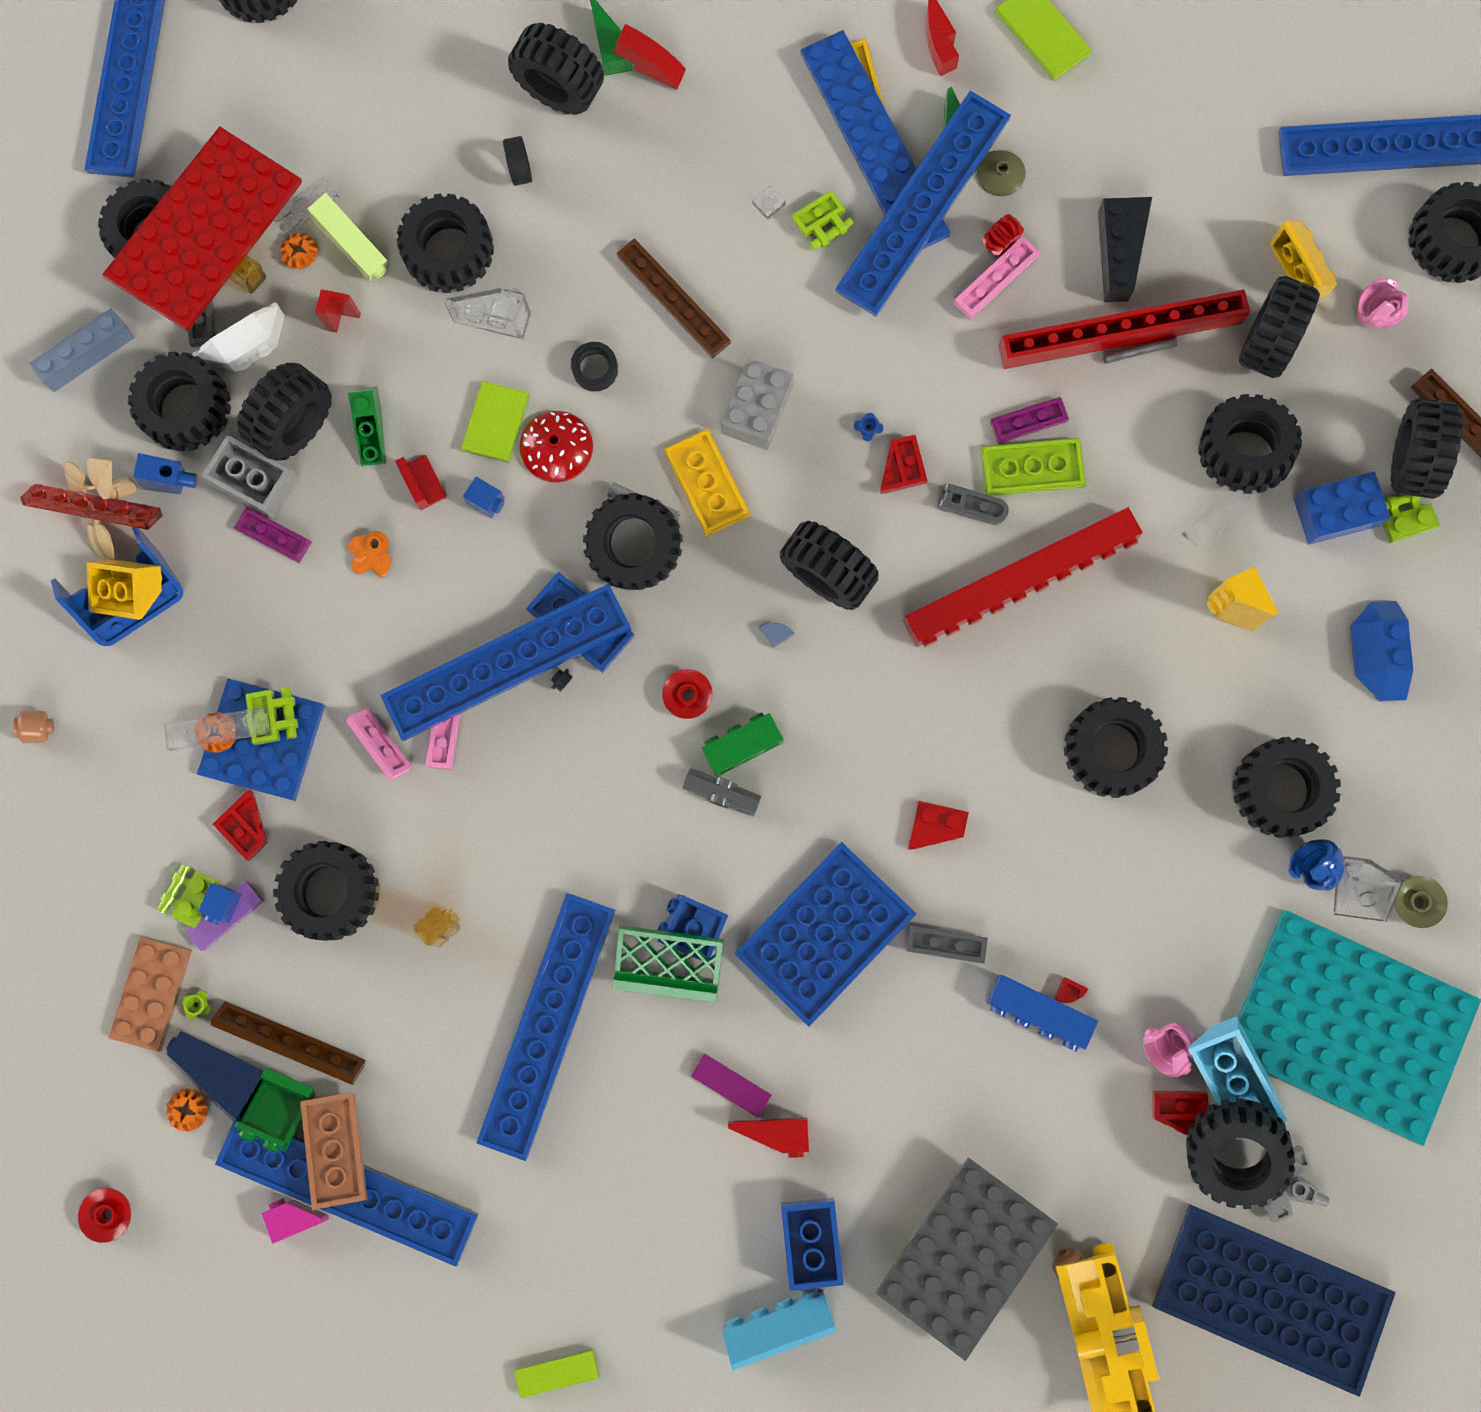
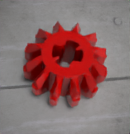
M1007 214L989 228L982 239V243L993 255L1001 256L1021 237L1024 228L1017 218Z

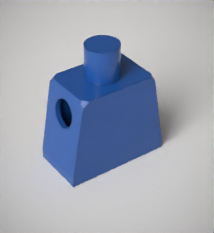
M138 453L133 478L143 490L181 494L183 486L189 488L196 487L197 474L185 472L180 462Z

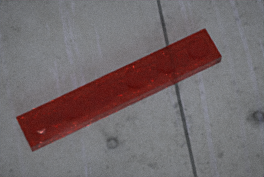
M34 484L20 497L24 506L149 530L163 516L159 507L112 498L103 499L97 495L42 484Z

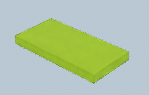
M1006 0L996 7L995 13L1053 81L1092 53L1089 45L1050 0Z
M1080 438L981 447L986 495L1000 496L1085 488L1086 486Z

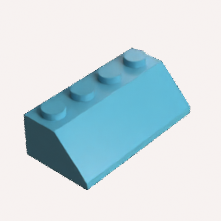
M1237 1016L1210 1027L1188 1047L1218 1105H1221L1220 1100L1229 1099V1102H1237V1098H1242L1248 1104L1256 1101L1261 1103L1263 1110L1269 1107L1275 1112L1276 1118H1281L1283 1122L1287 1121L1285 1106Z
M817 1288L802 1293L803 1297L793 1301L792 1298H786L777 1302L778 1307L767 1310V1307H762L751 1312V1317L742 1320L741 1316L728 1320L726 1322L727 1325L723 1327L722 1333L732 1370L835 1333V1322L824 1290L818 1292Z

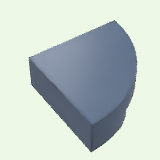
M767 623L759 627L773 649L794 635V632L789 627L781 623Z

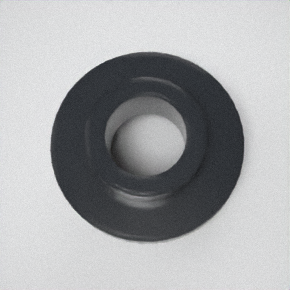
M566 668L564 672L559 669L550 681L554 683L551 686L553 690L556 688L561 692L573 678L569 674V669Z

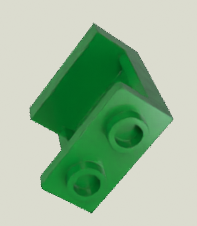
M265 1068L261 1075L262 1083L242 1120L240 1122L237 1121L234 1127L239 1132L238 1136L248 1142H253L255 1139L262 1142V1147L276 1153L278 1150L286 1152L302 1122L300 1101L314 1099L316 1093L308 1085Z

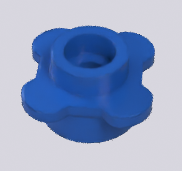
M867 413L860 421L855 422L854 429L862 434L864 441L869 442L874 435L883 432V425L879 423L873 413Z

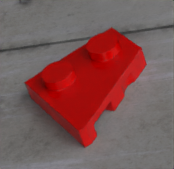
M916 434L891 440L880 494L927 484L928 480Z
M247 790L213 823L216 829L245 860L250 861L268 843L256 798L251 790Z
M918 801L908 850L963 838L969 812Z
M1153 1091L1152 1117L1156 1121L1168 1125L1184 1135H1188L1190 1124L1195 1123L1197 1114L1199 1112L1206 1113V1107L1208 1106V1093L1206 1091Z

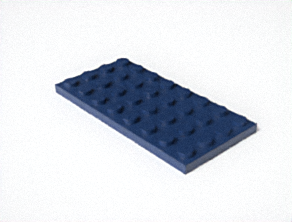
M1189 1204L1152 1307L1360 1397L1396 1292Z

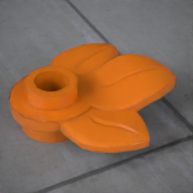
M373 531L367 536L358 535L351 539L347 549L355 554L352 559V568L355 574H362L371 569L380 577H384L388 573L391 566V557L387 552L389 540L384 533ZM375 539H377L379 542L377 548H374L373 541Z

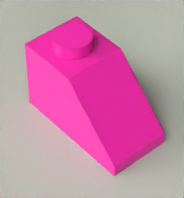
M284 1198L268 1204L270 1210L261 1213L272 1244L329 1220L326 1213L317 1209L312 1210V1207L296 1200L285 1203Z

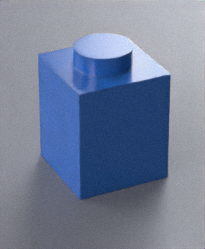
M477 476L463 495L468 505L490 518L495 513L498 514L505 503V497L499 489Z
M210 883L198 912L206 915L204 920L219 925L220 921L229 923L242 894L222 885Z

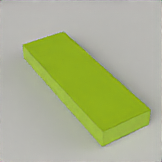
M594 1349L514 1370L520 1398L599 1378Z

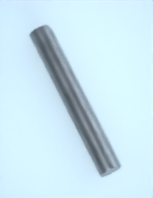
M1171 337L1103 355L1105 364L1175 347L1177 346L1176 337Z

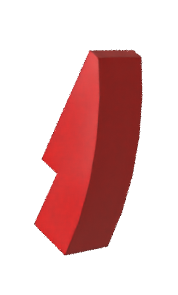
M928 0L926 37L933 63L941 77L957 69L959 54L953 46L956 31L938 1Z
M627 24L624 25L613 54L634 63V70L677 90L686 68L656 41Z

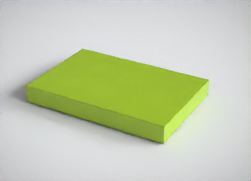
M482 381L461 447L462 451L510 463L530 397L529 392Z

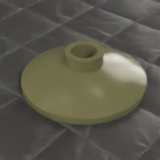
M1004 150L987 154L977 171L978 181L983 189L996 196H1008L1018 191L1026 175L1025 166L1017 155ZM999 167L1005 168L1006 171H1000Z
M1413 876L1407 878L1398 886L1394 896V905L1399 917L1408 925L1416 928H1429L1438 924L1444 918L1448 907V900L1444 889L1437 881L1426 876ZM1415 898H1418L1421 901V905L1419 907H1416L1414 905Z

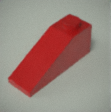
M807 1117L728 1121V1129L776 1151L788 1153V1158L804 1157V1152H809Z

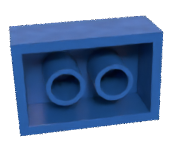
M1375 471L1304 489L1293 498L1308 545L1380 527L1390 519Z
M834 1197L781 1203L789 1290L844 1285Z

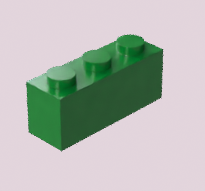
M763 712L756 714L749 719L750 723L744 726L737 724L727 730V735L721 738L717 735L704 742L705 746L701 748L715 776L719 777L784 743V739L770 713L766 715Z

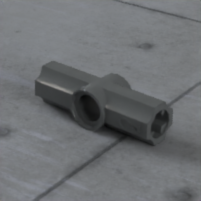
M692 768L687 773L682 787L686 791L707 798V801L724 808L730 807L753 817L762 797L759 794L738 787L736 783L718 776L715 778Z

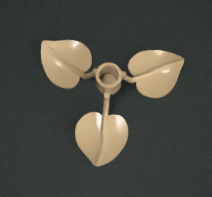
M92 457L86 462L88 477L93 484L88 485L85 483V475L78 465L70 461L63 462L67 486L76 499L82 501L87 498L86 490L96 489L103 499L115 500L112 505L93 520V524L87 527L88 538L94 551L103 560H115L111 536L108 530L100 524V521L118 505L123 504V498L136 493L133 480L129 476H124L112 481V460Z

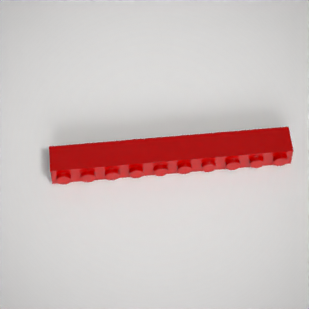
M1245 289L1003 335L999 344V351L1003 369H1009L1243 324L1250 314V308Z
M1127 507L905 615L903 622L916 647L920 645L928 647L938 641L937 637L946 634V636L955 634L960 630L959 626L966 623L969 626L981 621L983 619L982 615L991 612L992 615L1005 608V604L1011 601L1016 604L1027 598L1026 594L1033 590L1036 593L1041 592L1050 586V582L1056 579L1058 582H1061L1072 576L1071 572L1078 568L1080 571H1084L1094 565L1093 561L1099 558L1106 560L1116 554L1115 550L1124 547L1126 550L1139 543L1138 539L1143 532L1130 508Z

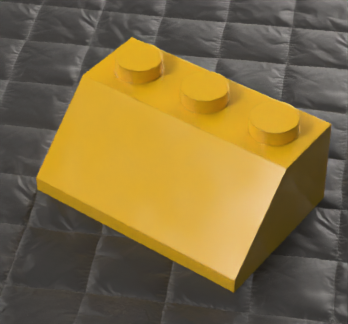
M1285 221L1270 242V246L1285 274L1290 278L1317 288L1320 293L1319 299L1329 295L1337 285L1336 277L1328 269L1322 251L1317 249L1311 231L1301 221Z
M119 560L86 562L89 612L137 620L142 619L162 592L161 566Z
M1255 566L1226 579L1207 596L1208 608L1212 614H1216L1219 620L1250 631L1258 629L1279 613Z

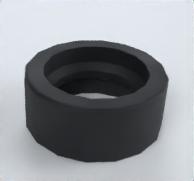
M522 136L503 139L505 157L513 185L518 186L531 183L532 175Z
M588 342L582 344L574 351L571 358V370L575 381L583 389L602 391L614 383L618 375V363L614 352L606 344ZM592 354L604 356L609 363L607 373L598 379H588L580 370L582 360Z

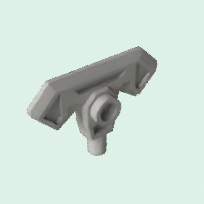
M1299 1145L1293 1148L1295 1172L1294 1177L1289 1179V1187L1286 1191L1280 1190L1281 1196L1275 1201H1272L1271 1198L1268 1199L1267 1205L1264 1206L1271 1222L1275 1223L1293 1215L1290 1200L1312 1205L1315 1202L1324 1207L1329 1203L1330 1198L1319 1193L1317 1187L1299 1175L1311 1167L1303 1147Z

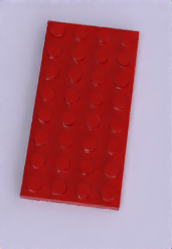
M219 126L102 275L104 279L188 332L302 184V180L288 169Z

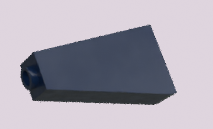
M180 1031L177 1037H173L166 1048V1054L170 1062L234 1123L240 1122L262 1083L261 1075L263 1070Z

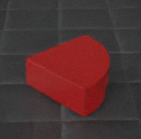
M1063 977L1053 999L1060 1003H1071L1082 998L1089 988Z

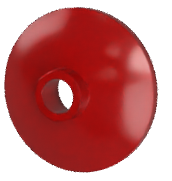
M682 669L670 675L664 683L662 690L665 707L671 714L681 719H693L701 716L709 708L713 697L712 686L707 677L693 669ZM689 691L693 694L690 700L683 698L685 692Z
M101 1188L91 1192L82 1201L78 1211V1224L82 1233L88 1239L98 1243H107L118 1239L127 1230L131 1221V1206L128 1199L120 1191L113 1188ZM107 1209H109L112 1213V1217L110 1219L106 1218L105 1211Z

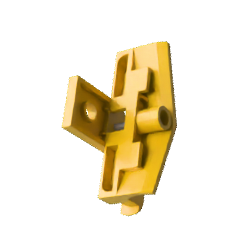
M1102 1243L1092 1249L1094 1256L1088 1259L1056 1265L1091 1412H1155L1148 1382L1159 1380L1141 1307L1140 1305L1131 1307L1128 1305L1114 1245ZM1134 1327L1135 1333L1119 1336L1113 1335L1114 1330ZM1138 1341L1140 1351L1118 1355L1117 1343Z

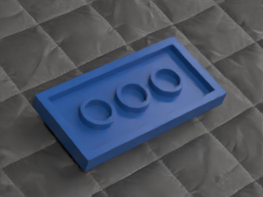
M557 572L526 610L537 619L586 594L560 572ZM628 631L581 654V656L603 674L633 639L635 634L632 631Z

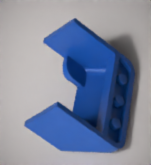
M137 525L132 527L137 543L141 548L136 554V563L161 566L162 592L142 619L137 620L89 612L88 589H81L70 595L55 578L51 580L55 599L101 646H111L180 601L183 596V589L177 577L159 550Z

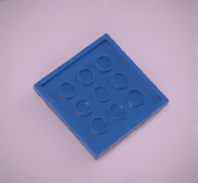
M227 679L217 712L227 714L235 721L237 737L233 745L223 752L214 753L204 750L197 775L296 801L325 705L292 695L295 698V706H293L294 717L298 720V728H296L297 738L287 739L286 730H280V741L254 745L251 739L246 694L270 689ZM274 691L275 699L281 698V692ZM276 708L277 720H284L283 708ZM220 726L218 728H211L212 738L214 736L224 737L219 732Z

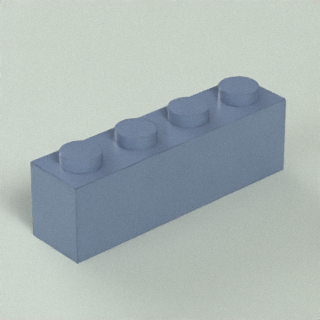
M110 308L29 364L42 383L55 392L135 337L124 321Z

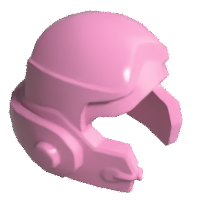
M1380 278L1365 288L1358 299L1356 311L1357 319L1362 325L1368 328H1389L1398 324L1406 317L1409 306L1408 297L1404 292L1396 290L1398 286L1397 281Z
M1171 1023L1159 1029L1154 1027L1153 1029L1148 1028L1145 1031L1143 1038L1144 1052L1156 1069L1162 1074L1172 1077H1179L1183 1074L1187 1075L1191 1071L1190 1067L1192 1066L1193 1057L1188 1047L1196 1041L1191 1030L1182 1024Z

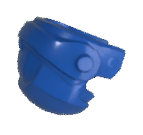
M1311 840L1299 847L1292 855L1288 872L1294 879H1299L1302 874L1305 884L1311 889L1330 891L1338 885L1344 873L1342 851L1330 840Z

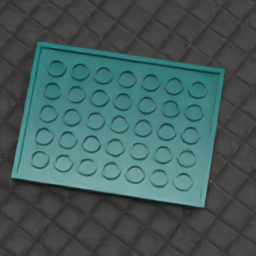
M1282 910L1238 1019L1267 1074L1424 1146L1481 999L1292 912Z

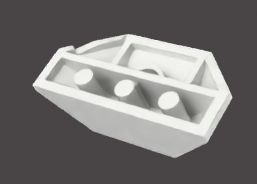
M275 302L269 307H264L251 313L217 334L192 354L194 357L202 358L213 369L234 373L239 370H245L252 362L260 357L268 356L277 347L285 314Z

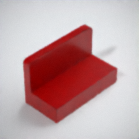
M320 290L315 313L327 331L337 333L342 315L360 318L361 313L350 295Z
M426 455L407 462L404 457L395 461L420 510L447 497Z

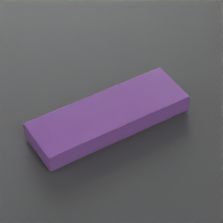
M245 881L235 890L241 893L242 896L229 923L220 921L219 925L204 920L206 916L204 915L196 928L190 927L185 931L200 951H205L264 902L249 882Z

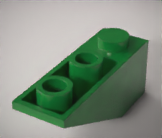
M378 387L353 389L348 392L360 464L361 466L385 464L383 421Z

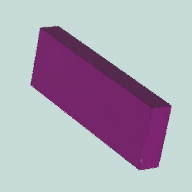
M1061 397L993 418L990 420L996 440L1000 444L1066 423L1069 417Z
M248 507L245 508L234 526V529L297 563L301 562L312 543L310 540Z
M705 1053L691 1075L694 1079L759 1118L772 1095Z

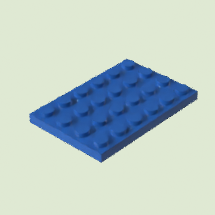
M841 842L734 954L810 1027L909 923L916 913Z

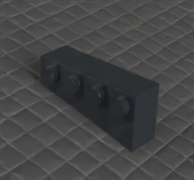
M1152 197L1104 198L1101 203L1098 219L1104 302H1128L1135 290Z

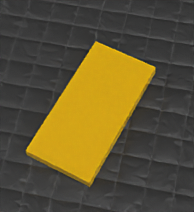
M709 429L664 449L666 457L706 537L751 516Z

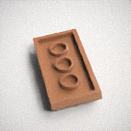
M145 937L139 938L109 1039L154 1051H162L192 952L191 949Z
M355 1092L300 1101L312 1210L368 1200Z

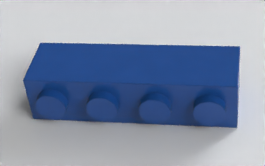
M1002 974L998 975L986 1001L987 1004L992 1006L990 1011L1002 1017H1005L1006 1013L1016 1017L1015 1023L1027 1029L1032 1025L1040 1029L1038 1034L1050 1040H1053L1055 1036L1063 1040L1062 1046L1077 1052L1078 1048L1086 1050L1098 1024V1020Z

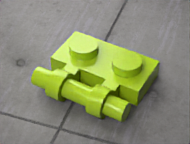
M832 190L792 215V221L804 238L812 233L815 235L816 238L809 242L813 251L819 247L824 248L829 245L830 240L838 235L843 236L848 232L849 228L854 226V222L850 217L844 221L839 217L845 213V208ZM831 222L834 227L824 233L822 227Z
M1402 494L1396 497L1394 495L1385 497L1384 500L1390 519L1382 524L1390 544L1439 527L1440 523L1432 504L1428 503L1421 506L1419 500L1423 497ZM1408 503L1410 510L1400 513L1398 507Z
M281 688V698L275 699L274 691L272 690L246 694L252 744L258 745L280 741V730H286L287 739L297 738L296 728H298V720L294 717L293 706H295V698L291 695V688ZM276 708H283L284 720H277Z
M182 864L178 872H174L171 877L173 881L166 894L163 893L159 899L161 902L157 910L166 914L172 905L175 908L170 917L192 928H196L203 916L202 913L198 912V909L210 883L220 885L221 882L198 871H195L192 878L189 879L187 875L191 868ZM183 884L187 887L178 900L175 897Z

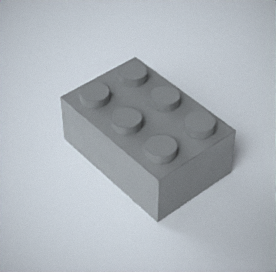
M747 358L721 423L722 434L768 450L791 392L794 374Z
M229 435L225 437L201 476L211 486L271 519H274L298 480V477L290 468L273 459L266 458L260 452Z

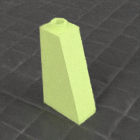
M326 193L307 208L311 221L369 281L374 277L379 279L386 273L387 259Z

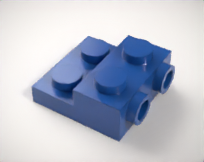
M677 894V897H672L667 905L666 911L669 912L666 922L662 921L657 930L719 938L728 915L684 895ZM658 939L657 942L664 944L661 939ZM679 942L675 945V948L683 953H687L692 949L686 942ZM706 945L700 950L709 959L713 954L715 946ZM694 953L693 955H691L692 957H695V958L701 960L700 957H699L696 953Z

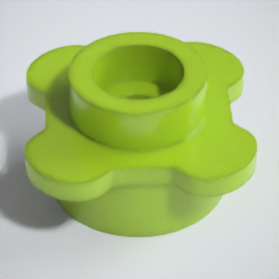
M200 990L195 995H185L183 997L182 1003L188 1019L194 1020L199 1015L210 1014L211 1006L207 1003L206 998L208 994L206 991Z

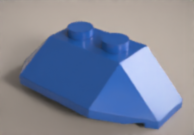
M1397 601L1370 602L1350 626L1355 676L1375 695L1379 702L1407 700L1413 675L1409 621Z

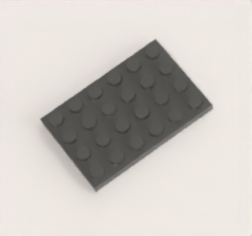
M968 1157L875 1293L966 1361L1058 1223Z

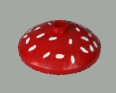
M550 411L535 417L526 426L520 439V455L524 465L535 477L547 482L560 483L577 477L586 469L593 454V439L586 424L577 416L564 411ZM557 438L559 440L556 444H551V439Z

